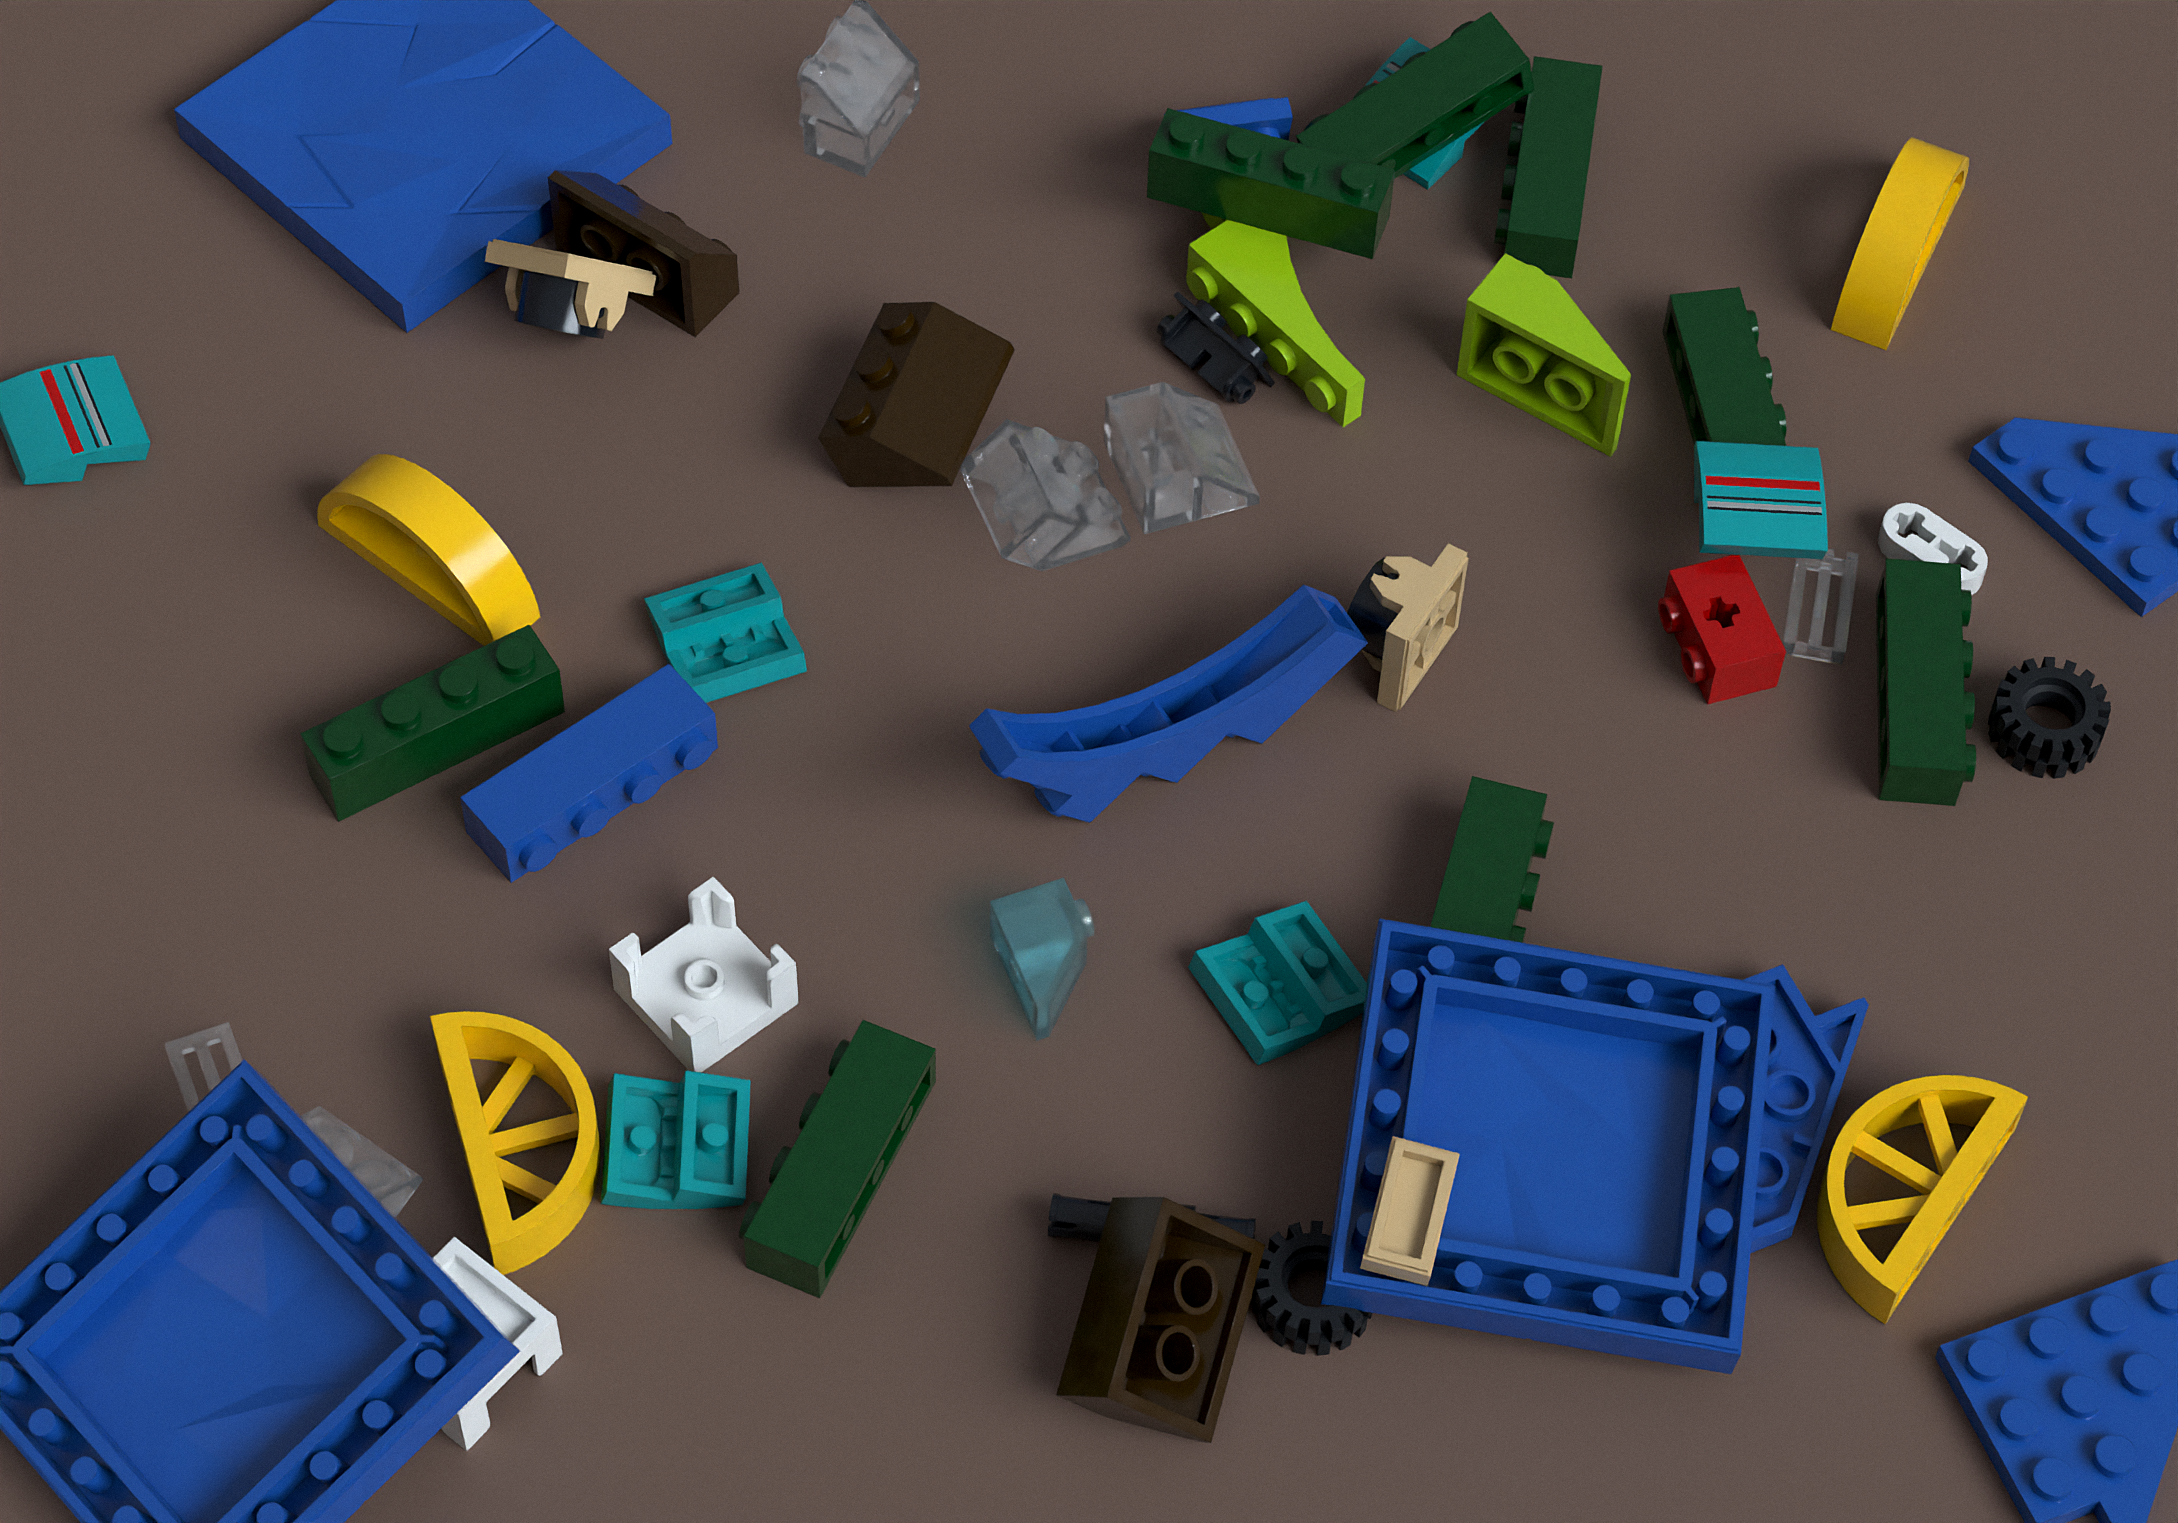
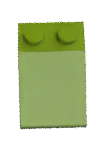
M1505 253L1467 299L1457 376L1611 457L1618 446L1631 373L1556 279L1546 275L1536 266L1525 264Z

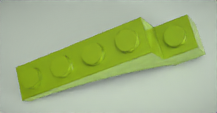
M1201 213L1212 230L1188 246L1186 283L1193 295L1198 300H1205L1219 312L1238 337L1244 334L1267 355V361L1278 374L1287 375L1305 392L1309 402L1318 411L1327 412L1342 427L1360 417L1365 378L1339 352L1317 322L1299 286L1290 259L1287 236Z

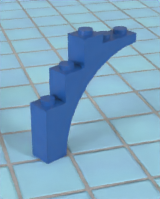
M1302 585L1266 618L1225 647L1184 671L1138 692L1098 705L1058 713L1015 714L986 708L969 727L983 747L979 751L981 759L994 774L1003 779L1011 777L1030 783L1035 787L1034 793L1038 801L1051 814L1057 817L1064 815L1090 823L1139 775L1144 777L1152 775L1177 783L1226 735L1231 738L1237 735L1262 744L1364 648L1368 642L1336 597Z

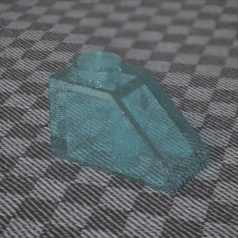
M1064 878L990 901L991 939L1037 1041L1050 1036L1086 965L1087 937L1094 935L1093 920L1086 902L1082 898L1073 899Z

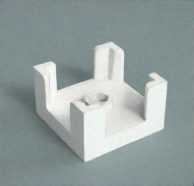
M714 877L707 880L688 895L690 922L641 956L639 937L635 933H631L609 948L615 992L689 1071L700 1073L799 1003L796 962L777 943L771 947V961L736 926L733 897Z
M454 1237L433 1258L520 1350L496 1376L441 1428L447 1436L468 1451L490 1427L486 1402L530 1358H532L534 1372L541 1376L563 1353L556 1316Z

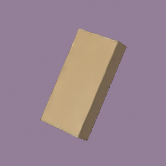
M1392 1137L1360 1269L1428 1286L1460 1153Z

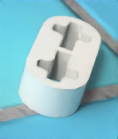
M1897 504L1888 509L1883 517L1878 536V545L1881 552L1888 559L1951 564L1961 563L1968 567V569L1961 568V589L1971 590L1972 595L1979 590L1987 569L1988 557L1985 550L1976 541L1918 504ZM1911 529L1917 532L1918 536L1915 534H1910L1906 538L1899 536L1897 533L1899 532L1905 534Z

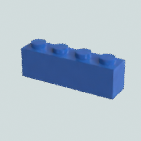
M667 664L461 796L460 800L466 833L511 883L529 871H539L546 867L558 852L581 837L587 838L595 835L603 829L610 818L633 803L639 804L647 801L656 794L662 784L685 769L692 770L702 765L712 752L718 749L715 712L670 664Z

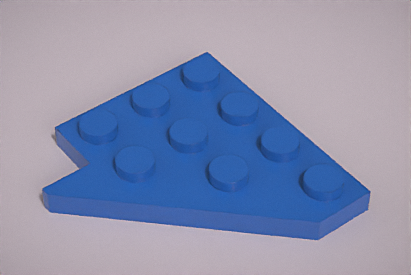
M2014 418L1972 447L1968 462L2140 617H2143L2178 592V434Z
M1783 964L1743 979L1745 981L1775 986L1750 1254L1792 1236L1869 1006L1863 997L1815 1016Z
M2178 1259L1939 1346L1935 1359L2024 1523H2067L2091 1513L2095 1514L2099 1523L2147 1522L2178 1428Z

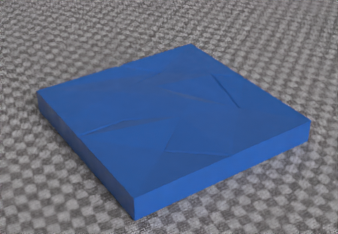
M336 0L312 16L309 21L303 22L174 109L180 139L406 333L502 266L484 262L488 241L493 242V239L530 246L554 229L547 177L555 170L598 173L617 184L672 144L670 114L562 27L556 25L551 18L528 0Z
M1379 919L1372 946L1321 1304L1355 1308L1364 1312L1522 1339L1529 1338L1539 1342L1732 1374L1741 1356L1775 986ZM1393 1136L1460 1153L1428 1286L1360 1269Z
M244 1059L0 1290V1429L81 1523H344L361 1507L364 1501L369 1499L496 1376L520 1350L269 1081Z

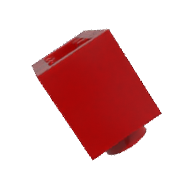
M1730 555L1670 570L1664 597L1658 601L1660 621L1666 633H1674L1682 649L1681 661L1684 673L1690 683L1697 682L1707 705L1777 687L1786 650L1740 555Z

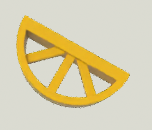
M1913 137L1905 143L1885 180L1860 239L1831 326L1832 331L1887 350L1963 191L1969 168V157Z
M377 454L371 456L319 502L317 509L319 527L483 646L527 625L531 626L540 618L535 595L524 572L497 533L464 498L438 477L417 464L394 455Z
M462 1011L430 1016L436 1049L494 1268L502 1275H505L533 1263L555 1248L574 1229L591 1202L596 1189L601 1162L600 1139L593 1096L583 1072L572 1056L558 1042L532 1025L507 1016L486 1012ZM469 1059L491 1060L510 1064V1068L482 1107ZM533 1074L549 1084L564 1099L572 1111V1114L493 1134ZM578 1137L571 1163L557 1186L500 1158L505 1155ZM504 1187L538 1203V1205L523 1216L512 1221Z
M1961 1075L1926 1076L1896 1084L1878 1093L1856 1110L1843 1126L1835 1141L1819 1190L1816 1214L1818 1234L1826 1260L1842 1287L1857 1304L1883 1324L1887 1323L2016 1130L2028 1096L1999 1083L1976 1077ZM1923 1123L1939 1175L1877 1138L1905 1126ZM1948 1123L1975 1127L1958 1153ZM1857 1155L1924 1195L1847 1207L1844 1189L1845 1171ZM1911 1222L1883 1264L1869 1251L1856 1231Z

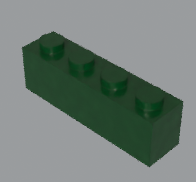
M1490 11L1476 21H1468L1461 24L1452 32L1448 39L1431 50L1411 56L1402 65L1401 69L1381 82L1366 85L1356 93L1351 101L1331 114H1323L1313 119L1303 132L1296 135L1297 142L1395 169V179L1534 90L1530 59Z
M1534 56L1532 66L1534 90L1515 101L1514 113L1525 114L1524 122L1512 121L1507 156L1519 157L1518 166L1506 164L1501 199L1512 201L1511 210L1499 208L1494 244L1505 245L1504 254L1506 253L1525 264L1536 266L1546 275L1572 279L1603 66Z
M1167 108L1149 149L1146 197L1373 260L1390 217L1395 169Z
M1740 287L1670 294L1662 333L1693 443L1704 441L1786 446L1787 425L1785 411L1781 403L1774 404L1771 395L1773 383L1771 364L1767 356L1760 357L1757 347L1759 339L1757 316L1754 310H1746Z
M1888 558L1885 560L1876 592L1879 800L1955 806L1963 782H1972L1974 779L1975 744H1966V730L1972 728L1975 696L1973 692L1964 691V678H1969L1972 670L1973 642L1963 640V627H1968L1971 616L1972 594L1971 590L1961 589V564Z
M527 625L300 733L309 775L338 822L564 713L565 706L560 669L531 626Z
M1472 776L1430 927L1524 942L1526 927L1515 924L1519 909L1532 912L1541 875L1530 872L1533 857L1546 859L1554 827V822L1543 819L1548 794Z
M862 1020L851 1041L843 1039L838 1044L829 1065L828 1075L831 1077L822 1094L813 1092L808 1098L799 1121L801 1133L792 1148L784 1146L779 1151L770 1171L769 1183L772 1185L762 1203L755 1200L750 1204L739 1229V1238L744 1240L747 1269L817 1298H821L936 1083L935 1048L865 1020Z

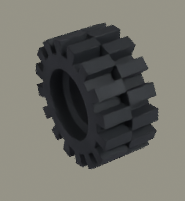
M2044 657L2040 668L2037 667L2034 658L2023 661L2021 670L2013 666L2007 671L2005 680L2002 679L1999 684L1988 718V724L1991 725L1988 733L1990 741H1999L1996 752L2002 759L2011 753L2014 754L2015 757L2011 765L2013 768L2021 772L2025 764L2028 763L2034 766L2032 776L2043 778L2046 768H2052L2054 779L2064 778L2068 766L2076 774L2084 769L2086 761L2089 763L2093 761L2110 721L2108 718L2111 712L2110 701L2104 702L2107 691L2103 684L2091 688L2095 675L2088 669L2078 676L2074 674L2077 663L2066 659L2064 668L2061 669L2055 667V657ZM2032 706L2055 708L2071 720L2072 726L2061 730L2043 727L2035 723L2027 715L2026 709Z
M1311 1221L1310 1233H1303L1300 1222L1288 1225L1287 1238L1284 1239L1279 1231L1269 1238L1268 1250L1264 1248L1252 1292L1251 1304L1253 1313L1259 1312L1257 1324L1265 1333L1270 1328H1273L1272 1341L1280 1347L1284 1346L1288 1338L1295 1341L1293 1353L1305 1355L1307 1344L1316 1345L1317 1356L1328 1355L1331 1343L1336 1342L1340 1351L1351 1345L1353 1333L1360 1338L1366 1330L1368 1319L1372 1317V1313L1359 1311L1355 1308L1335 1305L1320 1308L1308 1307L1295 1301L1291 1296L1288 1282L1294 1274L1308 1269L1326 1272L1331 1235L1322 1234L1324 1221Z

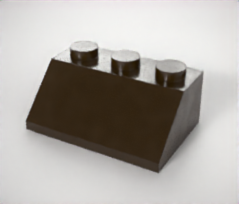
M555 170L547 177L556 251L653 271L652 274L656 275L653 296L628 291V298L696 337L740 293L737 254L733 253L722 241L707 238L687 226L674 213L661 211L641 199L628 186L617 185L598 173Z
M936 302L883 303L818 439L849 487L952 486L1015 349L1010 341Z
M1165 1197L1112 1198L1056 1396L1107 1418L1199 1442L1211 1443L1265 1244Z

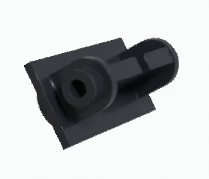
M1178 291L1173 295L1183 309L1176 317L1172 314L1167 315L1157 326V333L1161 336L1160 343L1166 349H1169L1191 369L1208 353L1211 358L1197 373L1228 402L1235 400L1239 404L1247 402L1256 390V386L1253 383L1258 377L1270 387L1275 384L1262 365L1268 359L1267 355L1244 334H1241L1236 340L1222 330L1227 324L1226 320L1205 300L1200 299L1194 306Z

